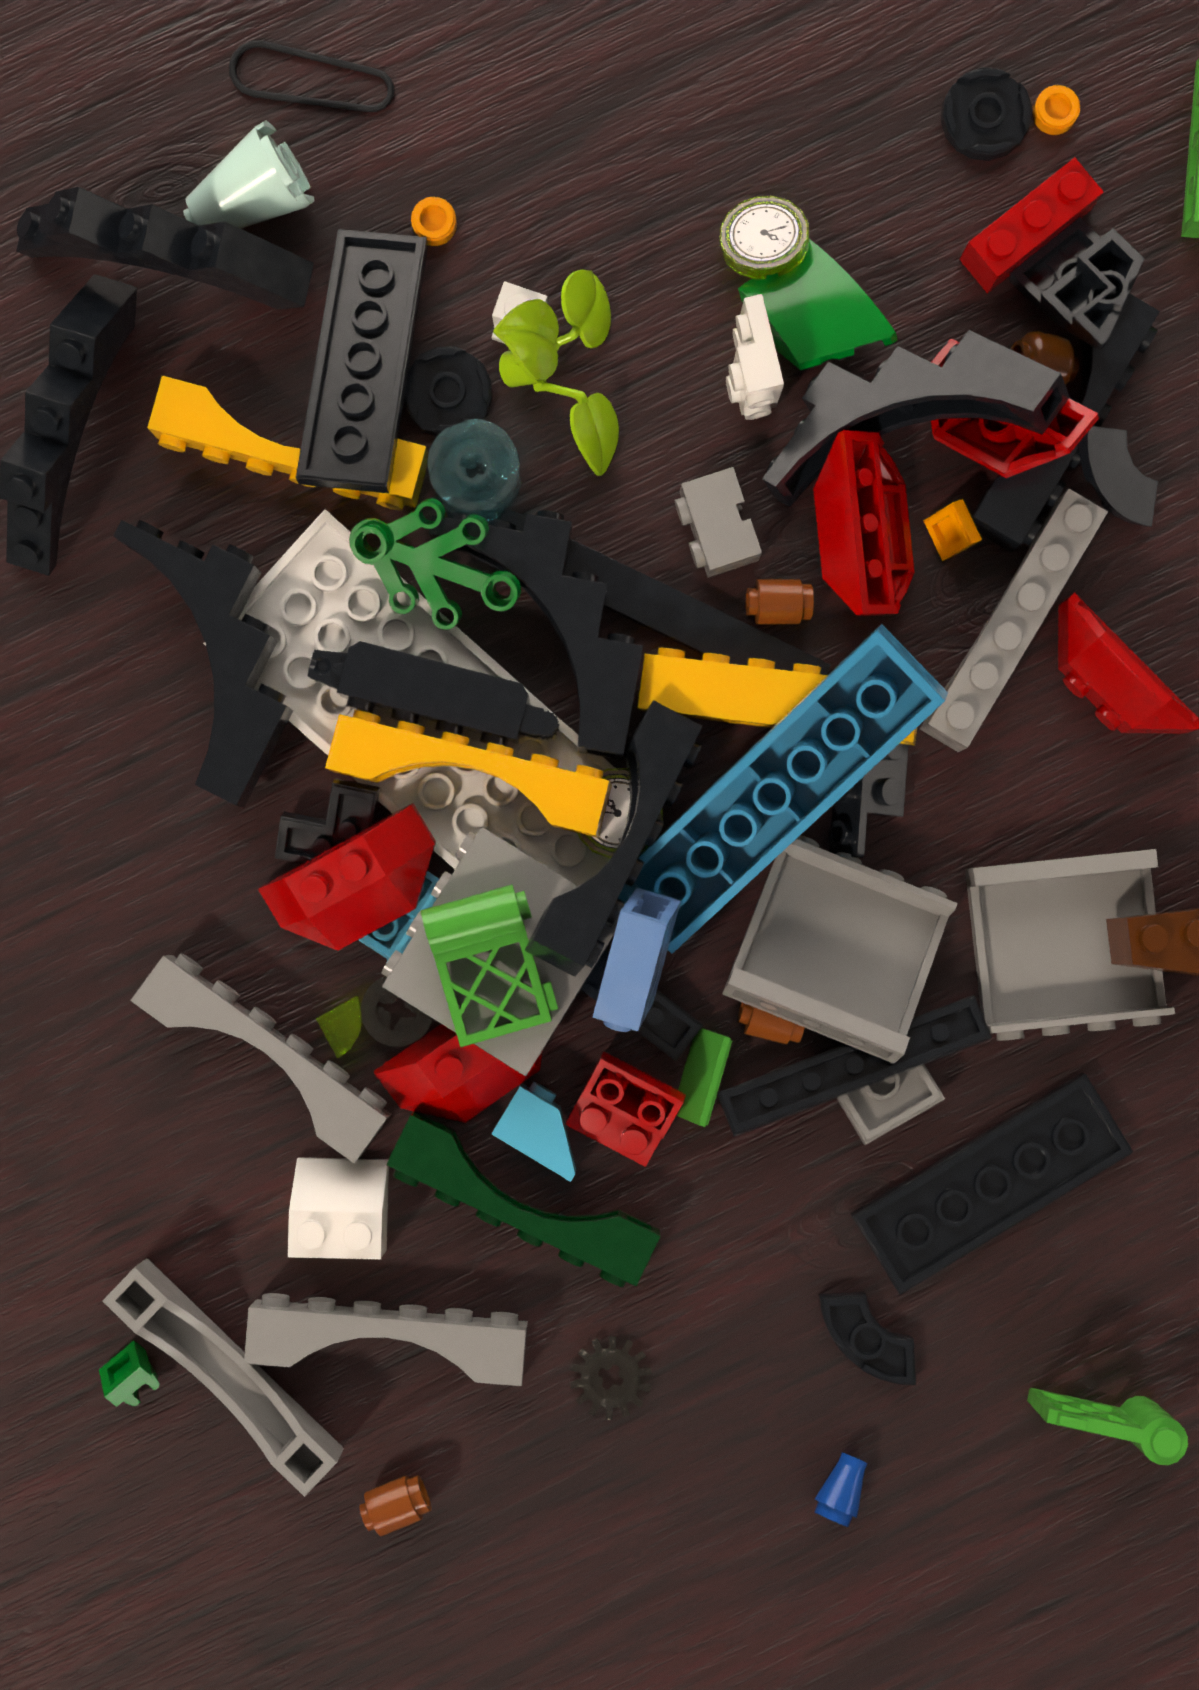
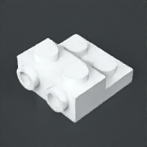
M762 294L744 298L741 313L735 317L737 328L733 329V339L736 353L734 362L728 365L730 376H726L729 399L731 403H739L741 415H744L746 420L758 419L769 415L772 412L771 408L777 406L784 386Z

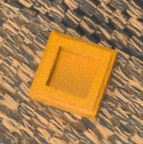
M963 499L952 502L923 520L942 561L956 556L982 540Z

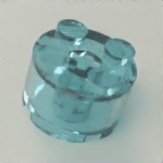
M482 419L464 420L462 423L452 427L449 426L436 437L430 448L427 461L429 478L438 500L449 512L462 513L468 516L477 514L489 521L499 517L505 508H509L515 501L522 481L519 455L508 434L498 425ZM478 463L482 464L484 474H477L474 478H469L466 468L475 469Z

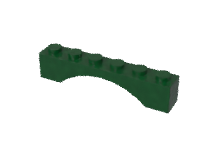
M413 1112L410 1115L386 1164L395 1169L393 1176L398 1180L417 1187L419 1182H422L436 1189L435 1197L452 1206L459 1207L461 1202L478 1209L475 1216L484 1222L496 1227H500L502 1222L519 1229L516 1235L520 1239L537 1247H541L543 1242H546L560 1249L558 1256L563 1260L578 1267H583L584 1263L587 1262L601 1269L599 1274L601 1278L619 1287H624L626 1282L637 1286L660 1238L658 1228L620 1210L597 1215L570 1216L545 1212L517 1201L498 1189L479 1171L464 1150L454 1129L419 1112Z

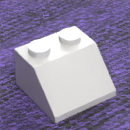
M298 1157L289 1207L288 1257L381 1259L387 1251L389 1166L386 1164L389 1159H358L353 1163L347 1158Z

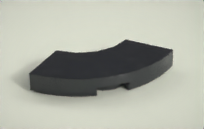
M1092 426L1078 443L1080 462L1086 481L1091 482L1097 495L1102 500L1101 505L1111 514L1134 525L1152 527L1158 481L1144 476L1134 466L1127 449V430Z
M864 1292L819 1294V1303L825 1325L835 1344L849 1360L864 1372L880 1380L902 1385H916L914 1339L912 1336L893 1333L880 1325L870 1312Z

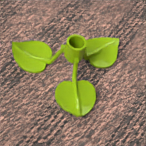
M577 270L566 278L561 291V304L564 316L568 323L573 326L567 334L558 337L559 325L557 317L552 308L541 299L528 300L517 305L504 316L493 330V333L510 349V351H506L501 355L499 361L501 378L508 387L513 388L533 384L535 392L547 391L577 400L578 403L573 405L570 410L571 431L589 467L597 476H602L612 460L618 443L619 426L613 406L601 393L591 394L587 398L583 391L546 382L557 368V351L560 346L580 336L587 348H596L605 341L610 329L611 310L603 285L592 271Z

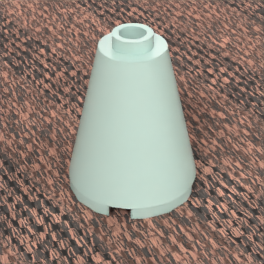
M265 120L256 125L185 198L188 208L183 210L186 220L198 226L225 221L241 229L304 209L315 200L314 196L304 194L311 187L286 142L277 146L270 136L277 130Z

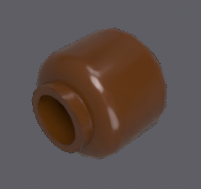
M1038 331L1029 332L1021 340H1017L1011 347V350L1060 372L1065 386L1067 383H1071L1077 375L1079 360L1077 356H1074L1073 345L1066 337Z

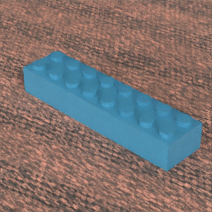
M881 624L655 840L651 847L648 846L638 856V859L644 861L642 870L632 887L624 884L618 899L624 901L625 905L634 890L640 888L681 900L668 951L673 954L943 704L948 692Z

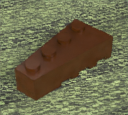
M1199 908L1106 919L1111 964L1199 976Z

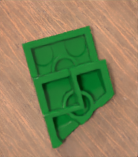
M810 239L804 242L800 251L787 262L766 268L738 288L742 302L744 298L762 294L775 349L799 370L821 365L830 359H842L854 355L855 347L880 340L887 346L897 341L896 331L869 296L833 258ZM788 253L787 255H785V256L782 257L781 259L786 258L790 253Z

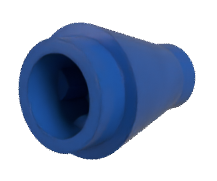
M842 1452L838 1463L814 1498L818 1501L814 1512L831 1521L849 1527L852 1517H858L864 1472L868 1463Z

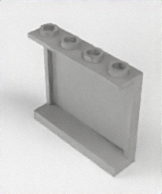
M481 827L477 835L469 832L456 853V856L461 858V861L451 875L445 871L436 883L431 895L437 899L432 907L513 884L515 893L525 891L532 918L523 921L528 939L530 940L544 910L552 899L574 890L578 886ZM420 911L406 932L412 938L403 953L395 950L384 966L381 974L386 976L387 979L382 987L456 1033ZM618 918L612 927L605 924L598 937V940L605 944L596 963L614 936ZM517 942L500 947L491 964L515 977L524 962L520 943ZM492 950L475 954V956L486 961ZM534 956L541 983L551 981L558 1005L557 1010L550 1011L552 1021L474 1044L519 1073L527 1076L594 966L590 968L585 965L574 977ZM467 958L447 963L452 981L470 990L482 969V966ZM526 968L520 980L532 986ZM487 970L475 994L499 1006L511 982ZM516 986L504 1008L519 1018L540 1013L535 995ZM455 990L460 1007L466 996ZM471 999L462 1014L467 1034L487 1028L495 1012ZM500 1015L495 1026L510 1022L511 1020Z
M800 835L773 861L722 994L895 1063L905 1054L910 1039L907 1036L946 923L949 916L956 910L958 903L948 900L947 895L941 890L928 886L918 888L904 882V878L896 872L886 869L873 870L861 865L862 861L859 858L851 857V854L844 852L833 854L819 848V844L815 840Z
M1156 849L965 869L980 1009L990 1033H996L998 1041L1025 1038L1024 1030L1042 1028V1036L1069 1034V1025L1086 1023L1088 1031L1110 1030L1116 1028L1115 1020L1132 1019L1133 1026L1161 1024L1160 1016L1175 1014L1174 1007L1166 1006L1163 971L1111 964L1106 919L1156 913L1151 868L1158 867Z

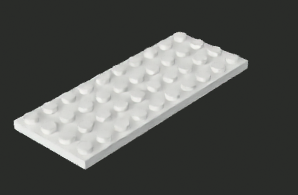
M325 509L257 583L239 617V620L242 621L244 615L248 614L270 626L267 634L278 641L254 690L258 691L262 683L286 695L283 704L294 710L289 721L327 755H329L339 714L353 717L355 709L346 707L348 699L342 698L336 689L310 679L307 676L314 650L347 653L350 646L362 641L518 682L457 626L450 630H442L436 627L431 617L432 610L427 600L420 593H418L419 602L411 612L399 614L393 611L389 605V594L374 565L362 563L353 555L349 545L351 532ZM401 577L403 583H404V584H408V583ZM405 592L397 593V600L400 604L404 606L411 604L408 594ZM440 612L441 618L445 621L450 622V620ZM525 688L530 698L529 705L543 708L544 711L549 710L550 713H553ZM374 707L372 714L381 716L380 724L397 728L398 721L390 718L392 710ZM557 717L558 724L560 725L558 726L559 731L556 733L557 736H553V739L549 738L547 741V739L542 740L540 737L535 739L521 735L519 743L510 741L507 743V747L514 749L513 757L530 761L532 753L548 756L559 760L557 768L575 772L577 765L596 768L604 772L617 770L601 756L579 753V735L559 717ZM419 718L417 725L425 727L424 735L441 739L443 732L435 730L437 722ZM463 730L462 736L470 738L468 746L486 750L487 744L480 742V733ZM453 766L423 767L399 773L380 783L352 777L358 783L380 787L378 801L392 814L414 803L436 841L434 851L454 869H456L461 861V858L456 856L461 843L469 832L477 835L481 827L578 887L595 876L612 857L592 849L581 838L580 833L553 827L538 807L520 790L500 778L474 769ZM608 775L602 778L605 780L610 778L627 779L624 775ZM586 835L597 847L610 852L616 851V849L597 843L591 836Z

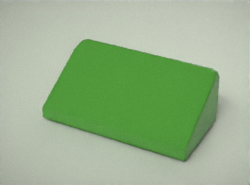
M701 1028L693 1038L678 1088L679 1091L686 1094V1097L676 1116L703 1127L709 1124L732 1040L728 1035Z

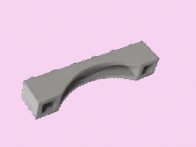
M1067 489L1057 499L995 610L944 689L948 692L945 702L925 719L920 730L957 752L968 748L1108 511L1071 489Z
M182 953L177 958L174 955L163 956L130 1001L167 1028L198 1027L218 1030L241 1038L265 1052L284 1069L299 1089L311 1114L317 1137L355 1163L391 1116V1113L384 1109L387 1102L367 1087L360 1092L349 1084L347 1080L350 1078V1075L337 1064L328 1060L323 1065L310 1055L313 1048L294 1034H290L288 1038L283 1036L273 1028L277 1022L261 1009L254 1007L250 1012L237 1002L240 995L230 986L219 980L213 985L202 977L200 973L203 968Z
M148 1258L135 1266L102 1301L135 1334L171 1356L202 1382L244 1426L270 1464L304 1497L338 1462L344 1448L262 1368L255 1364H244L245 1352Z
M279 1293L263 1294L262 1300L256 1299L248 1308L244 1364L291 1367L307 1355L334 1343L357 1338H391L412 1342L437 1352L462 1369L475 1383L522 1386L528 1321H518V1315L515 1313L493 1312L491 1313V1318L472 1317L473 1311L468 1309L448 1308L445 1310V1314L427 1313V1307L413 1304L400 1305L399 1311L381 1309V1303L374 1301H355L353 1307L335 1306L336 1300L327 1297L308 1298V1303L290 1302L289 1295Z

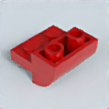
M603 1051L565 1125L646 1167L659 1142L665 1137L684 1103L686 1094Z

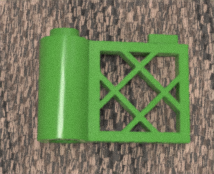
M511 884L421 910L426 936L434 955L460 1047L552 1021L550 1011L557 1010L558 1005L551 981L541 983L534 956L524 951L529 939L523 920L532 918L525 891L515 893L514 886ZM519 942L524 962L515 977L491 964L500 947ZM492 950L486 961L475 956V954ZM467 958L482 966L470 990L452 981L447 966L448 962ZM526 968L532 986L520 980ZM487 970L511 982L499 1006L475 994ZM516 986L535 995L540 1013L519 1018L504 1008ZM455 990L466 996L460 1007ZM471 999L495 1012L487 1028L467 1034L462 1014ZM500 1015L511 1020L510 1022L495 1026Z
M1029 1389L1027 1401L1046 1423L1131 1441L1150 1461L1159 1465H1171L1178 1462L1185 1455L1188 1447V1436L1185 1429L1150 1398L1134 1396L1127 1399L1121 1407H1116L1040 1389Z

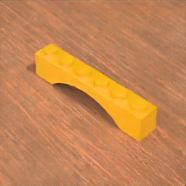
M166 376L161 377L147 427L159 439L158 444L160 446L177 452H185L186 446L203 451L202 456L204 458L222 464H228L230 458L246 462L248 470L262 475L272 476L273 470L290 474L289 480L298 484L296 473L300 448L283 446L267 440L240 425L219 406L206 387ZM401 439L397 440L389 493L333 488V492L352 499H359L360 493L377 497V504L398 511H402L404 505L416 508L430 458L427 447Z
M354 710L353 717L341 714L338 716L325 766L326 769L332 772L380 783L399 773L423 767L453 766L474 769L500 778L520 790L538 807L553 827L599 838L612 788L609 780L602 779L604 774L602 770L577 765L575 772L557 768L559 760L533 753L530 761L513 757V748L488 742L486 750L468 746L470 738L443 731L441 739L424 735L425 727L405 721H398L397 728L380 724L381 716L361 710Z

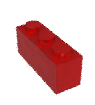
M1074 157L970 240L959 260L988 294L1010 276V272L1079 217L1083 218L1088 214L1104 192Z

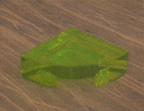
M358 996L316 1018L337 1058L346 1054L353 1047L360 1034L363 1011Z

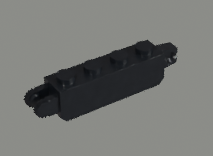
M362 641L350 646L347 653L314 650L311 657L307 676L310 679L336 689L342 698L348 699L346 707L373 713L374 707L377 706L392 710L390 718L397 721L418 724L419 718L437 722L435 727L437 731L462 735L463 730L480 733V742L487 744L489 742L507 746L508 741L519 743L521 735L535 739L540 737L542 740L547 739L548 741L549 738L553 739L554 735L557 736L556 733L559 731V721L557 716H554V712L550 713L549 710L544 711L543 708L529 705L530 698L522 683Z

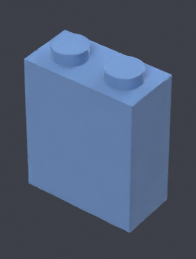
M640 888L634 890L619 914L592 1018L604 1021L603 1024L606 1027L615 1031L628 1032L631 1029L639 1031L654 1003L681 900Z

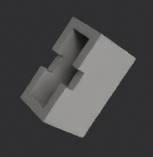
M734 467L682 483L680 487L681 498L675 499V506L681 524L683 526L690 524L695 541L689 542V547L696 568L704 566L709 578L759 561L762 551L751 518L742 521L739 511L742 510L741 504L745 500Z

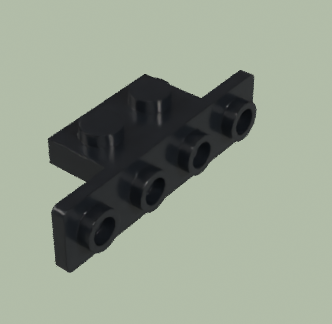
M898 744L833 804L832 823L829 830V852L833 854L844 852L851 854V857L863 858L867 814L903 817L909 745Z

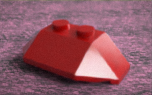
M951 338L931 362L942 367L950 349L960 342ZM1068 399L1043 435L1012 423L981 418L937 419L931 421L935 440L995 473L1009 478L1070 454L1097 422L1099 415L1097 412Z
M843 430L837 433L813 488L822 578L856 615H895L899 612L900 602L907 593L915 573L906 484L892 457L883 448L884 441L878 432Z
M1076 593L1070 595L1058 606V669L1066 676L1063 678V682L1073 694L1079 698L1085 696L1097 708L1095 715L1107 728L1112 731L1118 729L1121 733L1186 734L1199 729V717L1161 681Z
M411 803L262 885L258 890L281 928L338 951L417 908L436 841L414 803Z
M440 1024L374 1070V1074L401 1109L466 1123L539 1072L543 1050L528 1075L524 1076L475 1044L460 1047L457 1034L443 1024Z

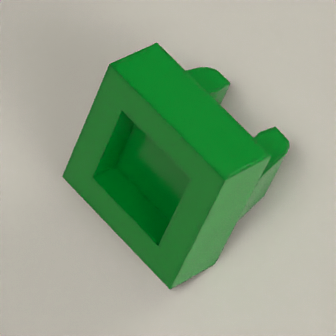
M132 1341L99 1369L104 1397L116 1407L122 1402L131 1406H137L141 1403L137 1390L143 1384L149 1385L153 1390H156L160 1385L157 1372L148 1361L146 1350L135 1341Z

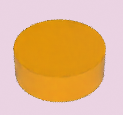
M1053 85L1047 87L1039 94L1033 106L1032 116L1034 123L1046 134H1063L1077 120L1080 113V101L1075 92L1066 86Z
M427 197L418 202L412 211L411 223L416 236L427 237L428 245H443L454 236L457 228L456 215L453 207L446 200L440 197Z

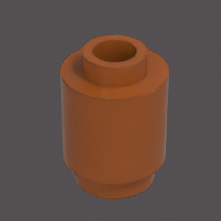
M756 579L754 588H747L746 614L754 615L755 624H800L801 620H811L814 607L812 584H802L800 579Z
M741 1002L737 1022L744 1024V1034L782 1044H788L789 1041L800 1042L805 1030L804 1027Z
M405 1475L364 1493L365 1503L359 1505L360 1514L368 1531L375 1529L380 1537L421 1521L423 1514L432 1510L427 1489L419 1475L412 1478Z

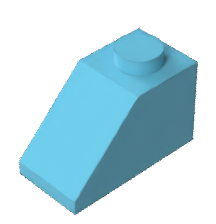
M533 1081L530 1087L521 1083L495 1126L492 1135L571 1182L576 1173V1166L561 1106L553 1102L557 1095Z

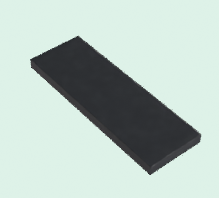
M338 229L296 473L298 484L389 493L427 258V237Z
M1081 1073L851 1213V1216L897 1292L901 1295L1132 1154L1133 1150L1087 1075Z

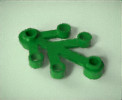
M428 498L422 501L415 511L386 524L376 518L364 519L356 524L350 533L349 545L353 555L362 563L374 565L389 594V605L396 613L407 614L411 612L419 602V594L415 587L403 583L393 560L410 567L432 610L431 617L433 623L442 630H450L455 627L461 619L462 611L455 601L447 598L436 576L481 592L484 603L495 611L510 609L520 597L521 585L517 577L512 573L496 571L490 575L441 557L466 544L477 545L484 540L488 534L489 527L487 521L480 515L472 514L467 516L459 524V527L417 547L398 541L421 527L433 529L444 520L445 508L443 504L436 499ZM425 506L435 509L437 513L436 521H429L423 516V508ZM473 522L480 527L481 534L479 537H472L467 533V523ZM369 533L379 537L381 542L379 548H373L368 544L367 535ZM499 581L506 582L510 586V594L507 596L499 594L496 590V583ZM398 592H405L409 595L411 599L409 606H404L398 602ZM440 609H450L453 612L454 620L450 622L443 620L440 616Z

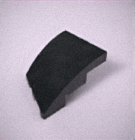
M1079 217L1010 272V282L1058 325L1087 344L1102 350L1107 345L1143 266L1144 258L1114 228L1100 237Z

